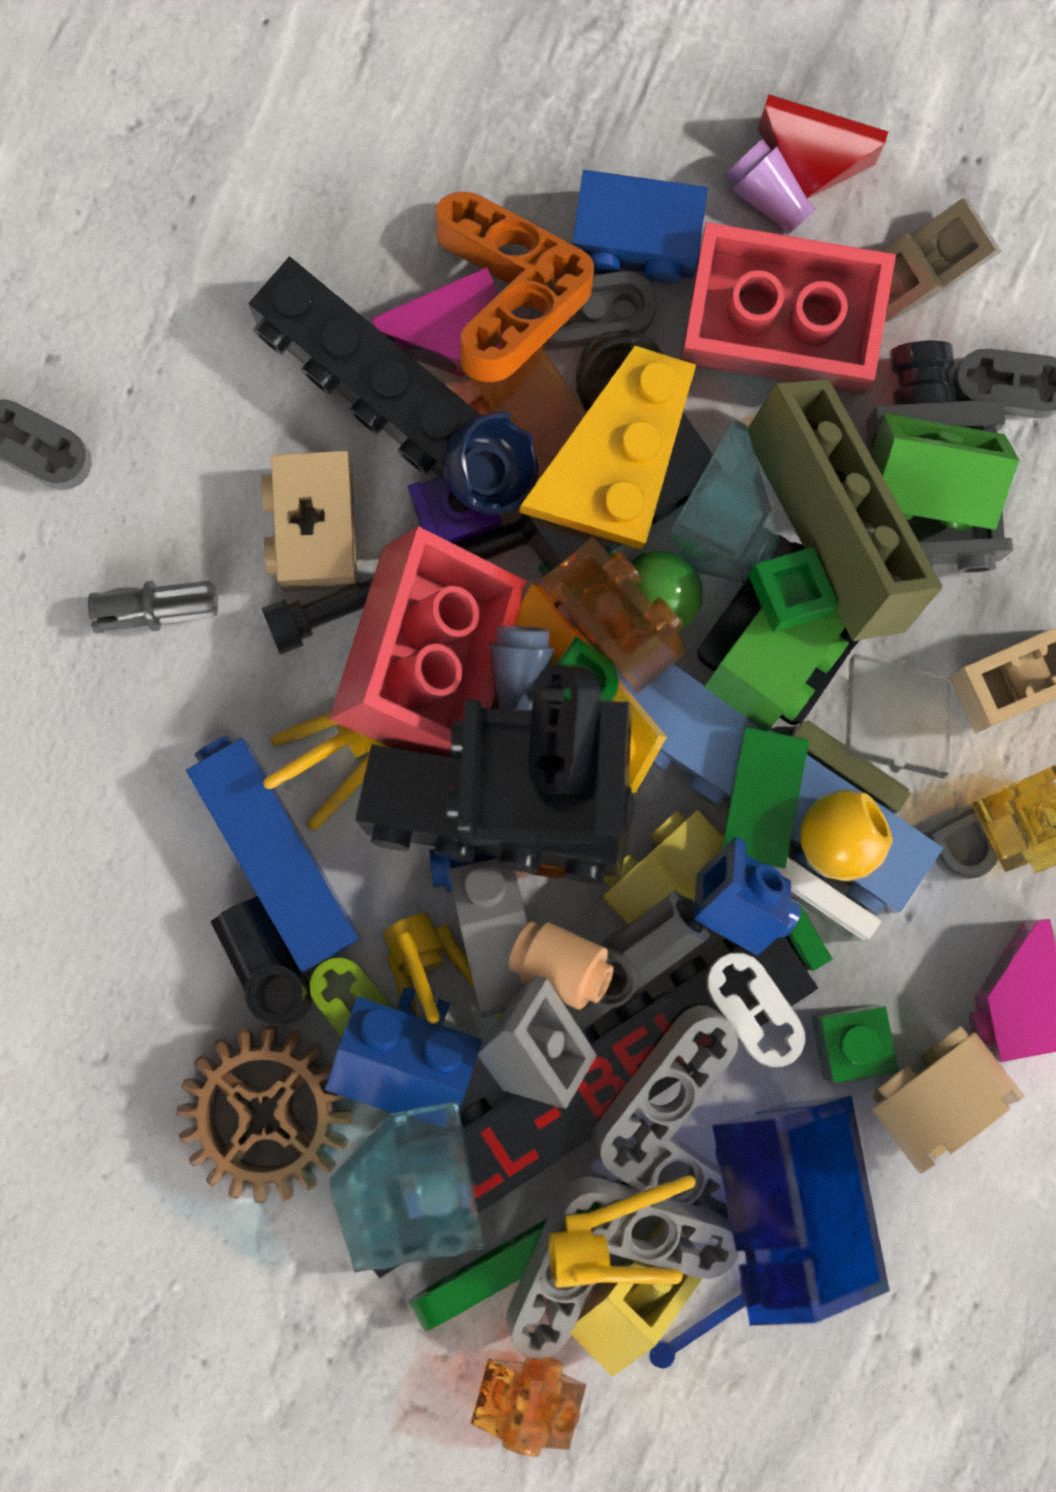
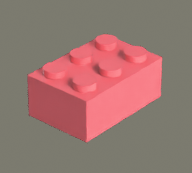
M706 222L700 242L680 360L696 364L698 367L786 382L829 378L835 390L864 395L875 381L896 254Z
M419 526L384 546L329 720L392 748L452 757V724L454 719H464L465 699H478L483 708L491 709L496 692V684L489 643L496 641L497 626H515L527 581Z

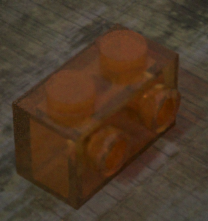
M591 537L542 578L556 603L595 648L612 662L617 673L636 695L686 653L678 635V632L684 628L683 623L662 598L658 597L651 603L636 585L643 580L642 577L619 550L610 556L596 539Z

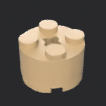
M961 1026L920 1055L928 1066L918 1074L908 1065L870 1093L877 1103L871 1111L919 1174L936 1165L928 1153L934 1159L947 1150L952 1154L1009 1111L1010 1107L1008 1105L1020 1101L1025 1096L977 1033L973 1032L968 1036Z

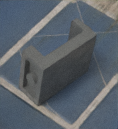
M1003 399L876 406L866 420L868 451L871 455L883 412L997 433L1005 425ZM1003 510L996 530L974 526L970 531H959L944 526L936 519L913 516L912 519L907 520L932 568L936 564L957 563V570L960 573L986 572L996 569V561L1003 560L1013 552L1012 538H1005Z

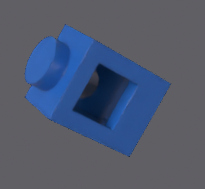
M736 836L697 873L693 920L757 956L776 938L787 936L799 920L801 905L791 899V880L784 877L774 867L762 864L746 855V842Z

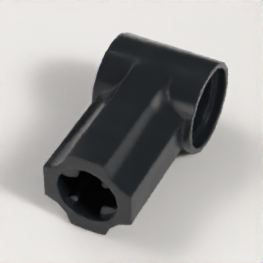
M258 896L236 904L221 912L220 915L210 921L245 991L247 1007L256 1018L267 1023L289 1024L298 1021L307 1013L312 1001L310 982L299 971L290 951ZM283 976L293 986L294 999L290 1007L284 1012L275 1013L266 1005L264 998L265 989L274 978Z

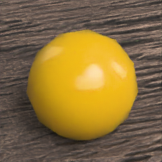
M847 789L823 794L809 807L800 824V844L808 864L824 877L846 882L868 877L883 864L893 841L889 825L876 802L866 793Z

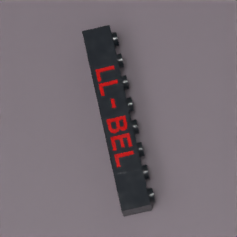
M785 937L776 938L757 956L731 940L723 938L722 941L728 950L707 964L702 956L698 955L681 965L668 975L674 984L672 987L653 999L647 990L634 996L615 1010L620 1021L602 1033L598 1034L593 1025L584 1029L582 1033L597 1056L566 1109L512 1093L507 1094L490 1106L485 1096L457 1113L454 1122L458 1127L436 1141L432 1134L428 1132L397 1154L403 1164L383 1177L374 1168L346 1186L343 1191L348 1200L343 1202L336 1212L378 1278H382L592 1139L593 1130L598 1120L676 1019L687 1009L695 1006L708 1005L716 1008L706 990L705 977L709 966L718 957L727 953H744L754 957L766 970L791 1007L819 989ZM731 965L726 966L722 970L726 981L719 987L721 994L724 997L732 993L736 994L741 998L746 1007L750 1008L757 1003L746 987L748 980L753 977L751 971L748 968L736 971ZM763 1011L753 1016L760 1027L769 1022ZM699 1031L694 1036L693 1041L697 1046L705 1044L710 1047L717 1038L713 1033L705 1034ZM680 1055L676 1057L675 1060L689 1074L695 1070L691 1062L687 1064ZM664 1077L657 1080L649 1091L648 1099L651 1100L680 1081V1079Z

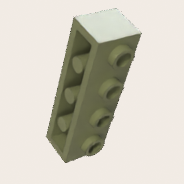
M829 378L777 383L744 434L804 549L815 548L839 603L836 610L852 641L905 633L943 588L941 582Z

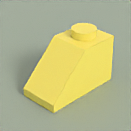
M665 1220L662 1221L644 1240H649L657 1236L663 1229ZM628 1258L619 1265L623 1267H655L664 1269ZM682 1274V1279L678 1284L603 1282L583 1306L571 1336L613 1377L656 1346L703 1278Z

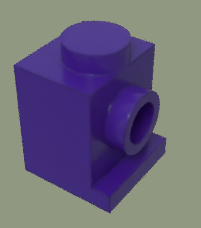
M444 475L421 484L416 482L407 486L421 528L455 545L502 527L499 514L489 516L471 508L465 512L453 511L448 503L454 494L451 492Z

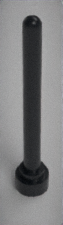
M518 521L459 543L457 546L487 560L529 542L516 525ZM373 578L302 606L299 600L287 604L286 600L283 599L262 607V612L279 654L282 655L304 646L302 639L313 636L311 629L364 609Z

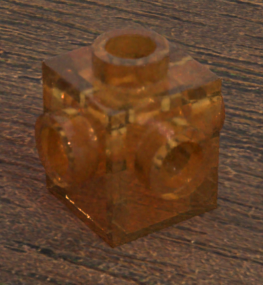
M525 1357L524 1362L488 1359L470 1424L503 1440L502 1446L521 1455L539 1457L542 1448L569 1450L574 1430L579 1421L580 1408L587 1384L563 1374L564 1363L552 1357L544 1359Z

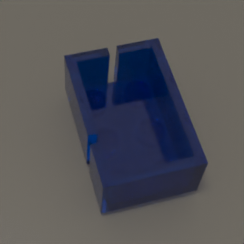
M852 1095L789 1102L755 1112V1114L741 1116L712 1125L716 1144L715 1155L721 1171L728 1208V1224L733 1234L736 1252L744 1251L746 1262L738 1266L741 1276L740 1287L745 1299L750 1326L815 1324L890 1292Z

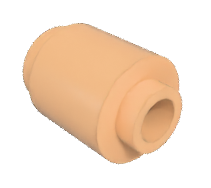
M529 922L519 934L513 946L508 964L509 970L519 974L520 982L525 985L536 975L547 978L562 1002L578 1010L582 1009L589 1000L598 1003L605 994L613 975V966L606 963L608 957V950L550 922L543 926Z

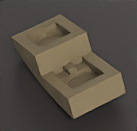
M960 199L913 234H903L880 251L896 254L885 322L898 318L935 296L1001 252L969 199Z

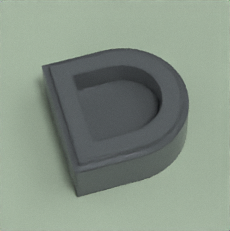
M982 804L923 833L943 847L936 862L945 873L954 878L972 879L981 877L995 866L1000 855L999 836Z

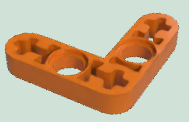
M472 192L451 193L443 197L436 205V238L439 244L446 250L481 269L487 267L490 274L509 284L466 324L461 332L460 365L467 375L481 382L504 380L528 360L588 301L592 295L594 263L591 257L582 249ZM507 244H517L526 247L529 251L517 256L504 254L498 248ZM555 278L558 281L555 283V289L553 292V282ZM525 306L537 308L544 315L528 320L518 318L511 312L516 308ZM500 334H502L501 350L496 348V346L500 343Z

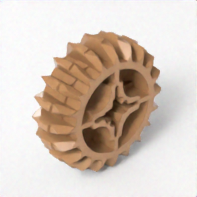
M274 1025L264 1027L260 1046H256L254 1036L249 1028L240 1029L237 1032L240 1051L235 1052L232 1045L225 1038L218 1039L213 1045L221 1063L217 1064L211 1058L204 1055L199 1056L195 1060L194 1065L207 1077L206 1081L187 1078L182 1083L181 1087L184 1091L199 1098L198 1103H184L177 1106L176 1113L178 1116L196 1118L197 1126L190 1127L179 1133L180 1142L189 1143L200 1138L204 1148L195 1152L189 1158L190 1164L196 1167L204 1163L208 1158H211L217 1166L206 1178V1182L211 1186H215L221 1181L226 1173L234 1176L229 1187V1196L234 1199L241 1196L247 1181L254 1182L253 1197L256 1203H264L267 1200L269 1186L273 1182H275L281 1200L291 1199L294 1195V1187L291 1180L293 1176H296L306 1190H311L317 1185L316 1176L309 1166L311 1163H314L318 1168L328 1173L336 1166L333 1157L323 1150L325 1145L342 1150L348 1145L349 1139L341 1133L332 1131L333 1124L344 1125L351 1123L354 1113L346 1109L334 1110L333 1101L342 1100L346 1097L325 1090L327 1085L326 1079L329 1078L334 1062L326 1065L321 1071L313 1064L322 1055L324 1046L319 1042L310 1046L304 1056L296 1052L302 1038L300 1031H290L284 1046L281 1047L277 1046L278 1033ZM253 1060H272L290 1067L282 1078L278 1079L268 1089L257 1088L248 1081L242 1082L231 1073L241 1064ZM304 1080L310 1086L317 1104L318 1119L313 1138L303 1131L304 1127L293 1117L291 1110L292 1099ZM285 1087L286 1091L278 1100V1107L273 1114L280 1122V1127L273 1130L271 1123H269L263 1129L259 1128L246 1139V1134L254 1126L253 1120L258 1113L251 1105V1100L258 1097L260 1104L268 1100V1097L272 1099L277 1096ZM219 1090L228 1096L226 1100L237 1110L239 1117L238 1129L227 1146L220 1137L215 1121V1103ZM262 1139L274 1140L285 1148L289 1145L301 1155L295 1160L277 1166H260L242 1159L249 1149Z

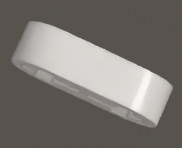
M727 953L718 957L709 966L705 977L706 990L716 1008L735 1028L738 1040L747 1053L755 1061L769 1067H784L793 1063L801 1055L804 1048L805 1030L800 1019L766 970L754 957L744 953ZM731 965L736 971H742L746 968L751 971L753 977L748 980L746 987L757 1003L750 1008H747L736 994L732 993L725 997L721 994L719 987L726 981L722 970L726 966ZM763 1011L772 1024L779 1026L786 1023L789 1026L790 1032L783 1038L788 1048L781 1054L772 1048L761 1051L758 1047L757 1042L764 1037V1033L753 1016Z

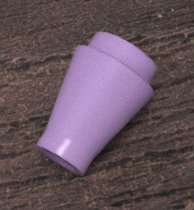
M762 139L725 174L735 185L731 190L733 193L778 224L787 235L815 210V207L807 200L778 147L772 151Z

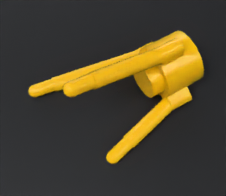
M329 712L274 734L270 742L273 746H280L332 727L338 723L329 720L331 714ZM339 724L336 726L339 732L337 735L266 777L263 785L266 789H273L346 745L356 759L366 752L369 757L371 744L386 745ZM368 757L309 819L307 825L310 830H317L363 783Z
M420 913L398 921L382 933L390 952L386 955V958L395 977L399 999L404 987L412 989L410 979H412L429 1023L436 1024L439 1022L440 1015L426 975L439 969L444 964L440 956L441 953H446L475 990L468 958L456 944L448 925L435 929L428 913ZM413 998L411 1008L416 1013L415 1016L418 1017L415 999Z
M690 1175L684 1176L589 1213L565 1215V1231L551 1232L548 1239L549 1262L554 1287L596 1284V1282L678 1284L682 1279V1273L678 1269L610 1266L605 1234L593 1235L591 1228L689 1190L695 1186L694 1177Z

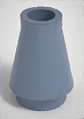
M497 626L496 641L489 644L499 709L532 710L535 682L541 671L551 664L555 646L549 645V629L528 626Z

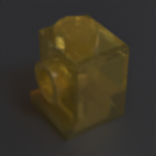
M1056 765L1015 781L972 802L1005 872L1029 863L1034 873L1044 871L1056 865V786L1053 782L1056 779Z

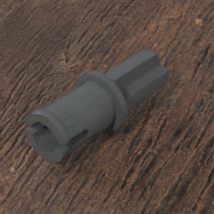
M146 581L141 589L100 594L95 592L90 593L88 597L89 619L97 618V621H92L91 627L96 634L103 633L104 631L148 626L152 632L161 629L162 624L213 618L218 614L219 606L216 588L209 581L159 587L153 581Z

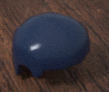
M503 411L467 420L449 438L442 459L444 477L451 492L467 507L489 516L517 509L535 486L539 470L534 446L532 445L533 435L509 420L510 414Z

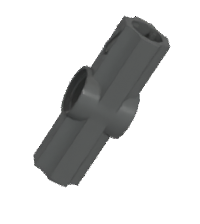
M674 890L622 930L610 934L600 944V946L608 950L606 963L608 964V959L619 962L627 972L628 978L621 977L613 971L609 986L598 1003L589 1000L580 1010L564 1003L580 1030L586 1028L613 1007L625 1004L639 988L709 938L710 933L707 927L693 920L694 902L691 898H686Z

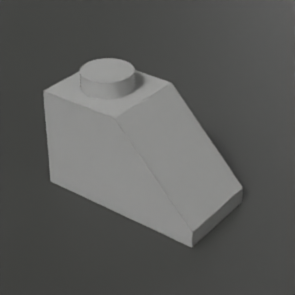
M500 858L448 869L482 1018L501 1014L508 1002L525 986V984L520 982V975L509 970L508 964L513 946L519 934L527 925L516 872L500 866Z
M537 975L508 1002L495 1025L488 1031L485 1041L477 1053L503 1091L563 1109L567 1108L597 1056L549 980Z

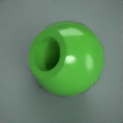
M655 551L638 555L624 567L616 583V607L624 623L643 630L666 635H679L694 622L703 605V584L695 567L682 556L671 551Z

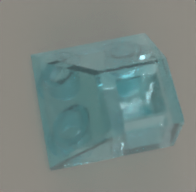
M457 1101L390 1114L329 1178L330 1190L354 1273L371 1269L384 1270L398 1264L435 1257H453L463 1252L485 1248L469 1153Z

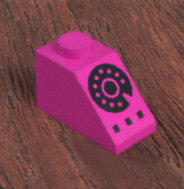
M486 267L373 317L371 321L373 326L414 360L464 377L467 374L460 365L461 332L466 324L486 307L499 292ZM500 334V343L496 346V348H498V349H500V350H501V336H502V334Z
M1050 919L1022 922L974 996L977 1011L970 1012L969 1014L971 1034L973 1032L977 1033L998 1062L1056 1052V943Z

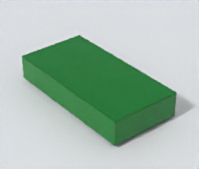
M748 727L743 729L720 851L736 836L746 842V855L762 864H768L781 869L786 868L809 739Z

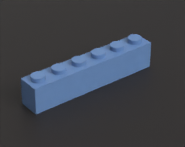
M622 629L605 653V656L613 663L619 680L667 736L652 765L666 771L668 766L672 764L691 777L686 786L697 796L715 807H719L723 800L729 803L743 729L745 727L762 729L706 689L704 684ZM807 755L790 845L797 850L792 859L813 875L824 880L826 877L808 864L800 844V824L809 807L823 794L842 789L861 791ZM876 802L889 825L893 840L883 864L868 877L843 882L851 886L845 894L850 900L871 914L878 916L882 909L889 913H898L903 910L943 850V847Z

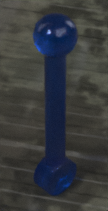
M756 1280L746 1282L742 1286L740 1295L671 1341L659 1340L656 1346L649 1350L651 1363L658 1368L670 1367L675 1360V1353L747 1305L758 1306L762 1304L766 1298L765 1286Z

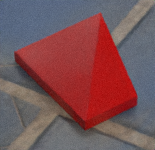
M768 94L758 127L760 134L770 149L773 151L778 147L807 199L874 166L889 132Z

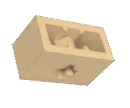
M348 451L271 455L272 474L261 475L264 513L274 512L275 536L264 537V560L267 575L277 574V582L283 591L348 588L358 584L353 472ZM305 510H315L318 519L322 521L314 523L313 535H303L299 525L295 524L304 521Z
M1056 627L967 665L949 676L975 734L1056 699Z

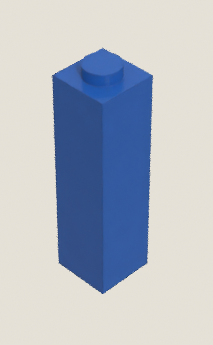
M224 736L197 751L195 756L198 763L186 769V772L301 972L312 970L363 940L277 790L264 787L263 781L268 775L251 745L243 738L232 743L228 736Z

